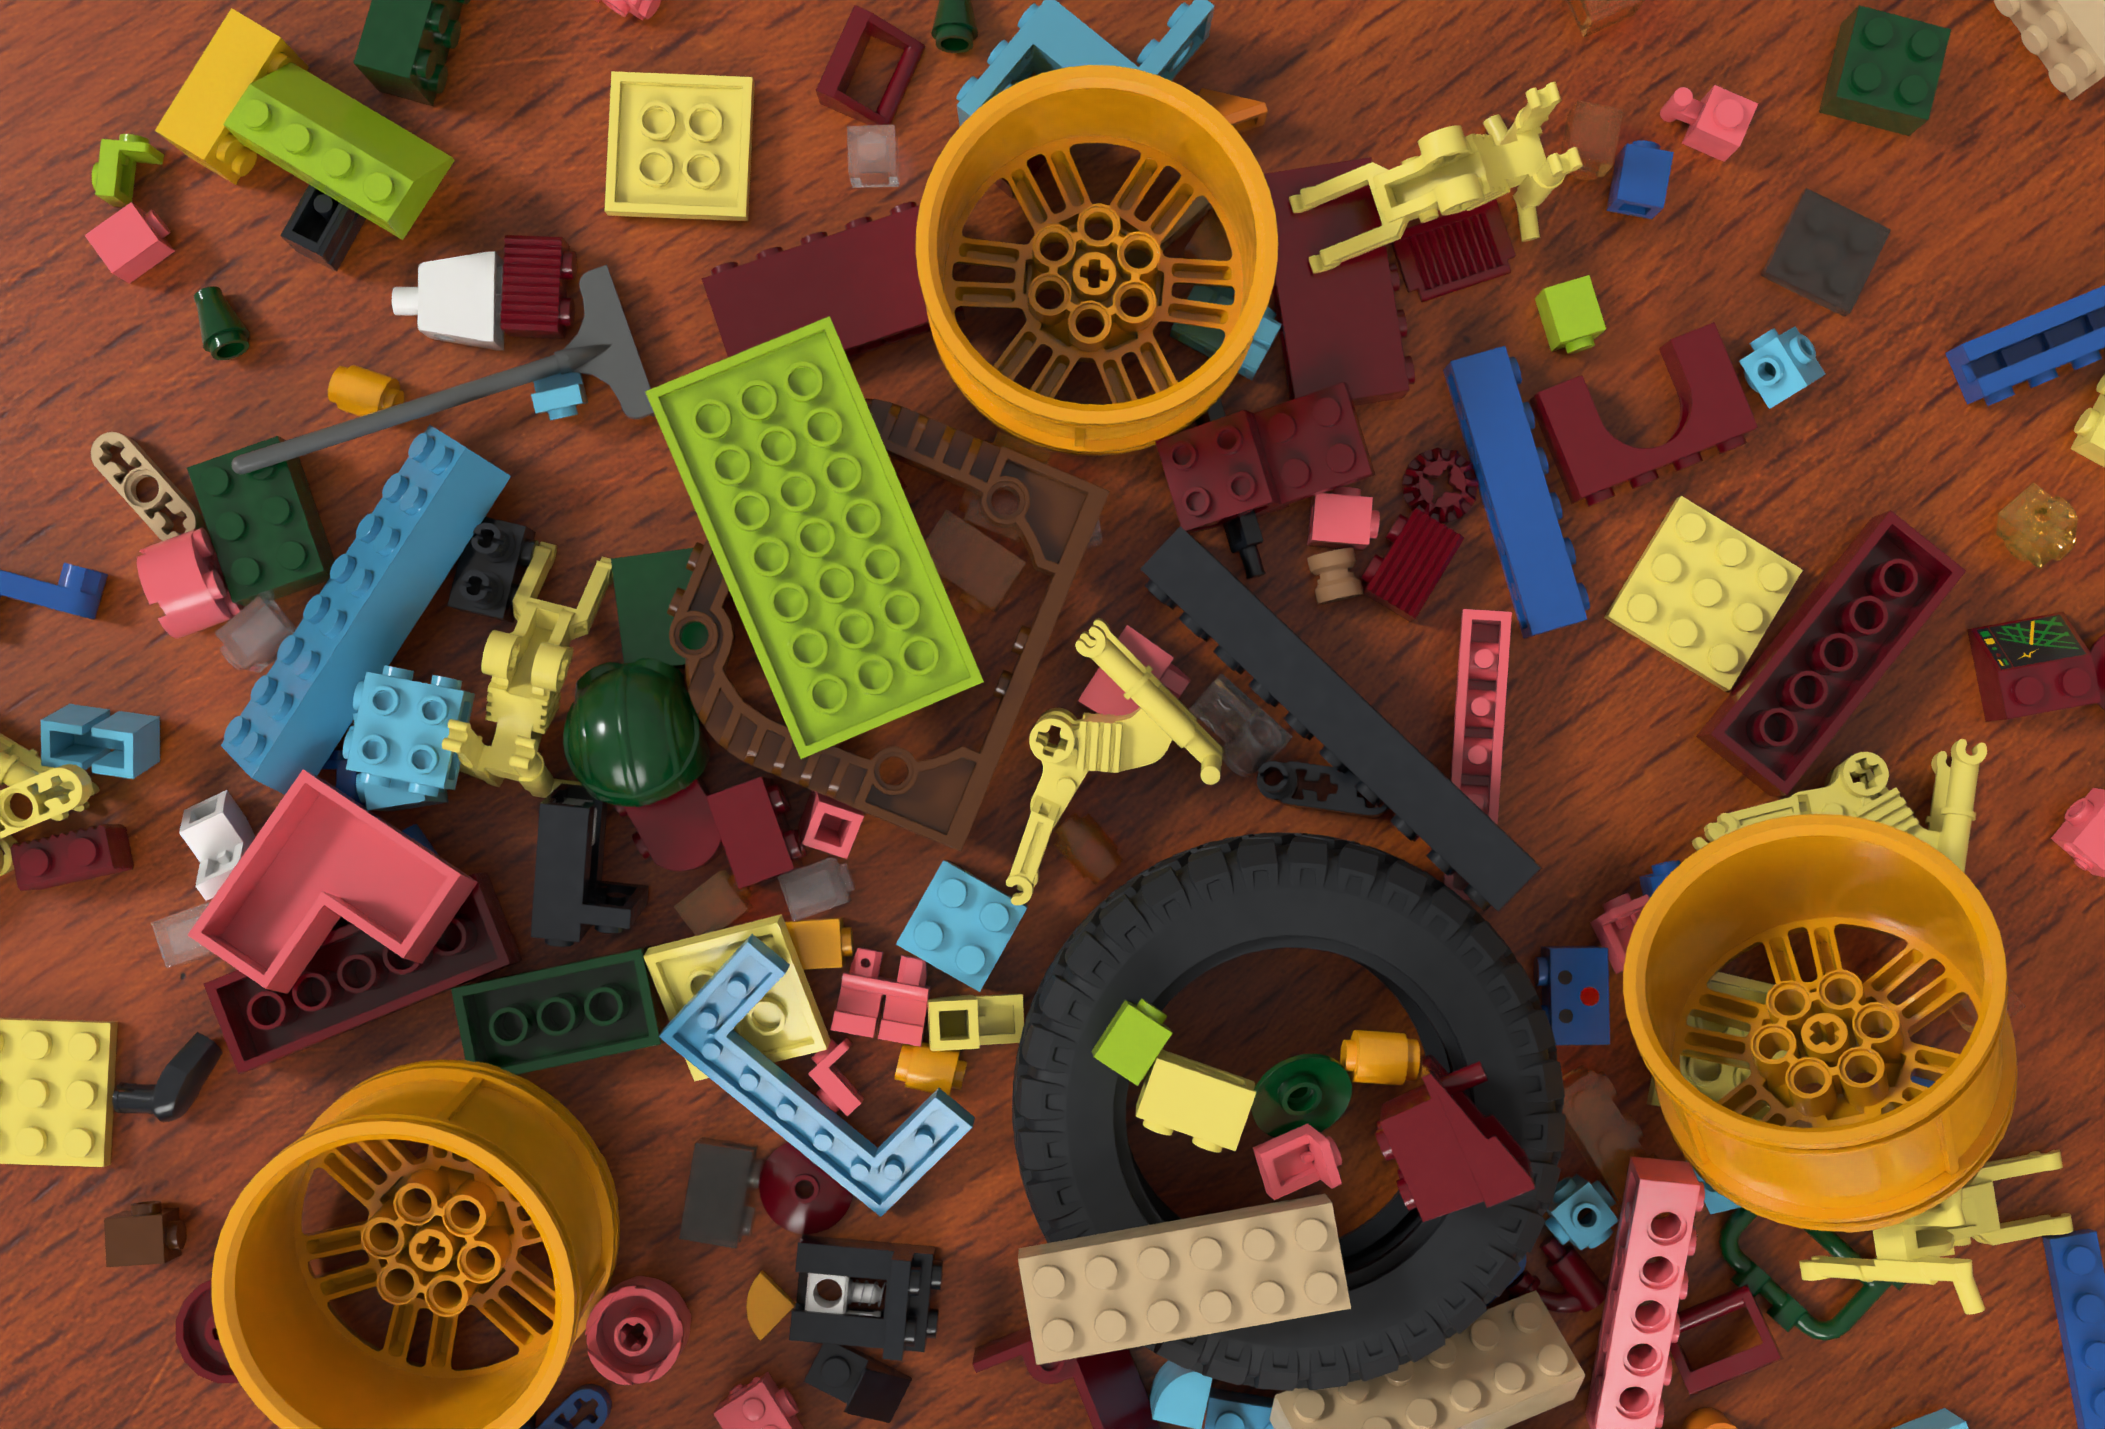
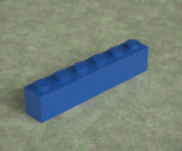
M1506 346L1450 361L1443 369L1469 459L1479 480L1478 489L1523 639L1587 620L1585 611L1590 609L1589 597L1583 583H1577L1571 565L1576 564L1575 550L1569 537L1563 538L1558 523V520L1563 517L1561 504L1555 492L1549 493L1544 476L1549 473L1548 461L1541 446L1536 448L1531 429L1535 428V418L1529 402H1522L1517 385L1521 384L1522 377L1516 358L1514 356L1509 357Z

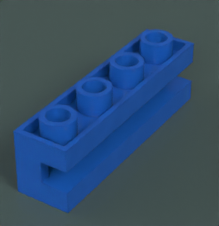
M2105 285L1963 343L1946 352V357L1967 405L1984 398L1987 406L2015 395L2012 386L2026 380L2030 388L2059 377L2055 368L2067 363H2071L2073 370H2077L2101 360L2102 357L2099 350L2105 348Z

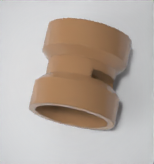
M1354 548L1328 551L1307 558L1310 573L1320 576V579L1317 580L1318 586L1314 590L1317 605L1351 599L1364 594L1361 580L1355 577L1354 572L1349 570L1357 562Z

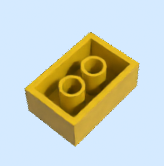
M231 8L155 131L185 155L236 185L240 177L246 176L254 167L257 153L242 145L223 125L251 83L291 62L306 71L309 69V66L281 37Z

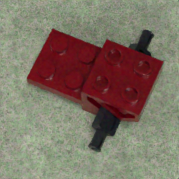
M1345 382L1256 413L1242 410L1226 416L1221 399L1219 398L1207 412L1192 423L1193 428L1155 441L1180 526L1189 534L1223 526L1231 552L1240 553L1247 580L1266 574L1257 545L1263 543L1257 517L1287 508L1291 503L1375 475L1348 384Z

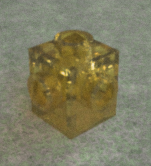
M2033 482L1998 513L1996 535L2005 541L2007 549L2014 557L2023 562L2029 560L2038 569H2041L2052 559L2056 561L2061 560L2073 549L2077 542L2075 537L2078 517L2073 507L2066 500L2058 496L2053 498Z

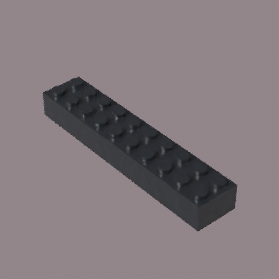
M1181 526L1140 568L1150 578L1144 586L1172 610L1178 605L1184 611L1179 617L1180 621L1197 637H1201L1206 642L1213 638L1219 644L1213 652L1233 671L1236 670L1240 675L1246 670L1254 678L1248 684L1249 687L1267 704H1271L1276 708L1281 703L1289 711L1283 719L1299 735L1307 738L1309 741L1315 736L1325 745L1319 751V754L1338 772L1346 774L1350 769L1360 779L1354 787L1370 803L1379 808L1385 803L1394 811L1396 815L1390 820L1391 823L1410 841L1416 842L1421 837L1432 848L1426 856L1443 873L1451 876L1456 871L1469 883L1463 889L1464 893L1483 911L1488 910L1491 906L1497 911H1501L1541 871L1542 867Z

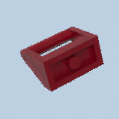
M854 5L816 88L820 104L880 131L887 132L924 52L925 45L874 13ZM871 36L904 50L876 112L845 94Z
M1748 1284L1677 1312L1680 1318V1333L1747 1306L1763 1341L1760 1345L1693 1371L1679 1340L1677 1343H1671L1670 1352L1689 1395L1698 1394L1784 1359Z

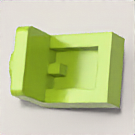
M120 134L119 140L101 139L99 162H96L92 169V185L95 189V195L113 207H125L133 199L136 162L163 164L164 154L149 144V139L138 135Z

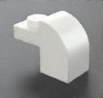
M228 790L185 809L179 831L182 838L200 861L195 887L206 901L216 895L255 839L247 818Z

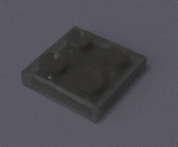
M1806 188L1800 194L1761 276L1845 317L1851 313L1891 229Z

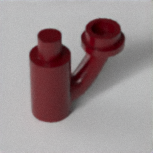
M1554 1235L1545 1239L1539 1247L1549 1258L1546 1267L1566 1292L1554 1293L1539 1289L1540 1279L1536 1275L1532 1276L1528 1270H1524L1506 1288L1510 1294L1508 1297L1510 1300L1536 1290L1547 1310L1558 1313H1574L1580 1310L1583 1312L1591 1311L1606 1299L1607 1287L1572 1245L1564 1247Z

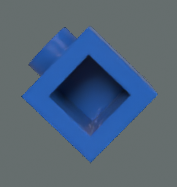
M1638 140L1632 142V144L1627 143L1616 156L1606 211L1653 219L1664 208L1674 152L1660 150L1661 146L1651 141Z

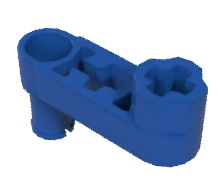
M64 563L58 585L0 570V599L3 595L95 620L108 574Z

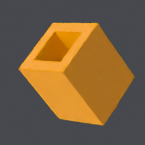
M843 917L785 921L803 970L843 967L846 965V956H853L854 954L852 927H844Z

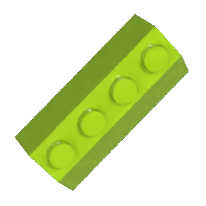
M292 62L251 83L223 124L242 145L402 240L455 161L453 157Z

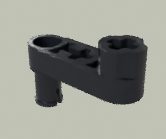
M1268 761L1262 764L1258 770L1257 786L1262 795L1271 801L1281 802L1285 806L1358 815L1369 819H1377L1386 813L1387 810H1390L1385 803L1380 808L1378 806L1376 808L1367 807L1365 799L1359 797L1360 792L1354 787L1360 779L1350 769L1346 774H1343L1330 766L1293 761L1287 763ZM1275 771L1282 773L1284 780H1281L1278 785H1267L1266 779L1270 773ZM1297 772H1307L1304 781L1309 783H1320L1322 776H1330V783L1338 786L1337 793L1328 794L1327 800L1321 802L1318 801L1317 792L1302 789L1304 798L1302 800L1294 799L1299 786Z

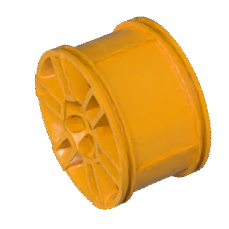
M1083 65L1044 72L1020 81L998 93L979 107L959 127L936 160L925 186L916 227V259L918 276L935 345L952 380L970 403L994 425L1013 437L1034 446L1078 456H1105L1141 450L1155 445L1156 440L1183 431L1207 412L1227 390L1243 364L1253 337L1268 306L1278 261V231L1271 193L1262 169L1247 143L1219 111L1200 96L1161 76L1138 69L1113 65ZM1107 143L1136 149L1141 153L1139 161L1110 205L1091 203L1070 154V147L1073 144ZM1038 154L1045 156L1066 204L1065 210L1060 213L1054 214L1050 210L1027 166V161ZM1165 166L1173 167L1181 175L1178 182L1147 221L1144 222L1137 219L1134 212ZM1000 178L1008 181L1034 230L1035 235L1029 244L1023 245L971 239L962 235V229L973 208L985 192ZM1198 196L1206 197L1224 227L1232 251V257L1228 261L1169 258L1163 254L1160 247L1161 242ZM1100 223L1108 226L1112 233L1108 238L1097 241L1087 236L1085 228L1090 224ZM1050 243H1062L1068 252L1062 259L1050 261L1041 254V249ZM1130 250H1140L1151 257V262L1144 268H1133L1126 262L1125 255ZM954 263L1015 270L1016 276L1012 283L964 282L953 280L952 270ZM1089 270L1099 271V277L1102 280H1100L1098 288L1088 287V279L1084 277H1088ZM1173 284L1234 288V302L1232 305H1222L1175 298L1172 296ZM1054 289L1062 295L1063 302L1057 308L1050 310L1041 307L1037 303L1036 298L1043 290ZM1130 296L1141 298L1146 303L1147 311L1138 317L1128 316L1122 311L1121 302ZM959 306L1019 308L1023 311L1026 323L992 366L978 353L957 324L954 312ZM1091 316L1101 322L1103 330L1099 335L1088 338L1078 332L1076 324L1080 319ZM1164 321L1221 329L1225 332V338L1221 347L1210 359L1184 380L1177 382L1153 332L1158 323ZM1041 344H1045L1052 349L1053 353L1031 389L1024 388L1013 380ZM1129 352L1136 354L1155 394L1137 399L1121 361V357ZM1080 361L1096 363L1112 404H1078L1054 399L1076 362Z
M1805 814L1769 819L1742 827L1703 846L1685 859L1664 879L1642 909L1630 937L1623 970V994L1627 1018L1638 1050L1654 1078L1660 1107L1674 1141L1687 1162L1716 1192L1742 1208L1777 1223L1819 1231H1844L1846 1233L1869 1231L1900 1224L1906 1219L1919 1215L1942 1203L1966 1185L1992 1156L2005 1135L2012 1117L2017 1095V1055L2014 1033L2007 1012L2008 978L2005 952L1994 916L1979 890L1961 869L1934 847L1907 832L1864 818L1833 814ZM1834 928H1851L1878 932L1905 941L1907 946L1862 984L1856 974L1842 969ZM1808 932L1818 975L1816 980L1812 982L1802 981L1788 938L1789 935ZM1760 944L1765 946L1776 982L1768 991L1766 1004L1714 991L1707 987L1713 976L1737 957ZM1940 962L1946 970L1942 975L1899 1005L1891 1003L1937 963ZM1967 995L1970 997L1978 1014V1019L1968 1042L1960 1054L1917 1044L1910 1040L1913 1034ZM1688 1015L1700 1017L1707 1021L1749 1032L1746 1037H1740L1691 1027L1687 1025ZM1878 1032L1885 1036L1882 1038H1871L1867 1034ZM1781 1050L1787 1051V1054L1782 1058L1771 1059L1777 1052ZM1680 1055L1751 1070V1074L1716 1103L1683 1077L1680 1070ZM1859 1073H1870L1875 1076L1866 1083L1852 1081V1078ZM1916 1076L1935 1081V1083L1928 1088L1912 1082L1911 1077ZM1819 1083L1823 1085L1822 1089L1815 1093L1809 1094L1800 1091L1806 1084ZM1768 1106L1771 1108L1760 1121L1751 1118L1763 1107Z
M444 1059L419 1061L391 1068L360 1082L345 1092L325 1110L302 1137L284 1148L254 1176L241 1192L227 1216L214 1255L212 1306L219 1340L232 1371L255 1405L281 1429H519L542 1405L555 1385L568 1360L574 1342L586 1329L587 1319L596 1304L605 1296L614 1273L620 1240L619 1203L613 1177L607 1162L583 1125L563 1104L532 1082L488 1063ZM400 1140L429 1144L427 1156L417 1159ZM357 1142L384 1170L387 1178L384 1179L346 1144ZM317 1168L324 1169L369 1210L368 1220L304 1234L302 1232L303 1204L314 1170ZM419 1188L427 1192L431 1198V1203L427 1204L417 1199L414 1189ZM466 1200L474 1203L479 1209L480 1215H471L466 1212L462 1207L461 1201ZM521 1206H523L529 1216L523 1214ZM390 1224L395 1227V1229L398 1232V1236H396ZM437 1238L440 1239L439 1245L435 1244ZM539 1242L544 1243L554 1280L521 1254L523 1246ZM476 1247L489 1249L493 1253L494 1258H482L478 1254ZM360 1249L365 1250L369 1256V1260L319 1275L314 1274L309 1262L313 1259ZM508 1285L548 1316L554 1323L550 1330L547 1329L504 1286ZM376 1286L382 1299L394 1305L383 1349L381 1350L350 1328L332 1308L329 1301ZM466 1306H475L518 1346V1354L505 1361L486 1367L452 1369L451 1358L459 1314ZM426 1308L433 1312L425 1364L411 1361L407 1357L419 1309Z

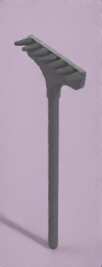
M607 265L590 270L580 278L579 286L583 297L585 316L578 334L563 350L554 352L555 355L239 455L232 461L233 471L240 475L247 474L558 373L562 375L569 372L590 374L609 384L618 398L624 414L630 419L636 420L647 416H655L645 391L651 388Z

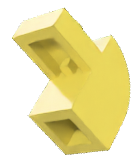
M1021 993L981 996L960 995L927 1000L929 1046L931 1051L979 1049L980 1045L1020 1043L1024 1027L1023 994Z

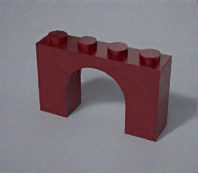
M1715 322L1670 339L1659 348L1680 402V417L1677 428L1664 445L1654 448H1636L1614 438L1607 431L1599 417L1583 375L1542 390L1529 400L1571 504L1586 499L1588 506H1593L1616 496L1613 490L1616 486L1630 482L1632 489L1659 479L1656 470L1673 464L1677 472L1702 462L1701 452L1717 447L1719 454H1723L1747 443L1744 435L1755 430L1758 426Z

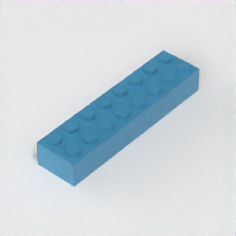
M430 424L426 431L419 434L411 443L408 451L409 457L400 471L392 475L385 483L382 491L383 497L373 512L366 515L359 523L356 530V538L346 554L339 556L333 563L330 570V578L320 594L313 596L307 603L303 613L304 618L293 635H289L281 643L277 652V660L267 675L262 676L255 683L251 691V700L241 715L235 717L226 728L224 741L221 744L223 749L252 779L284 795L302 770H306L316 776L319 774L354 720L353 714L358 713L353 708V697L357 684L365 680L366 672L382 675L384 665L389 666L474 535L475 527L481 524L511 477Z

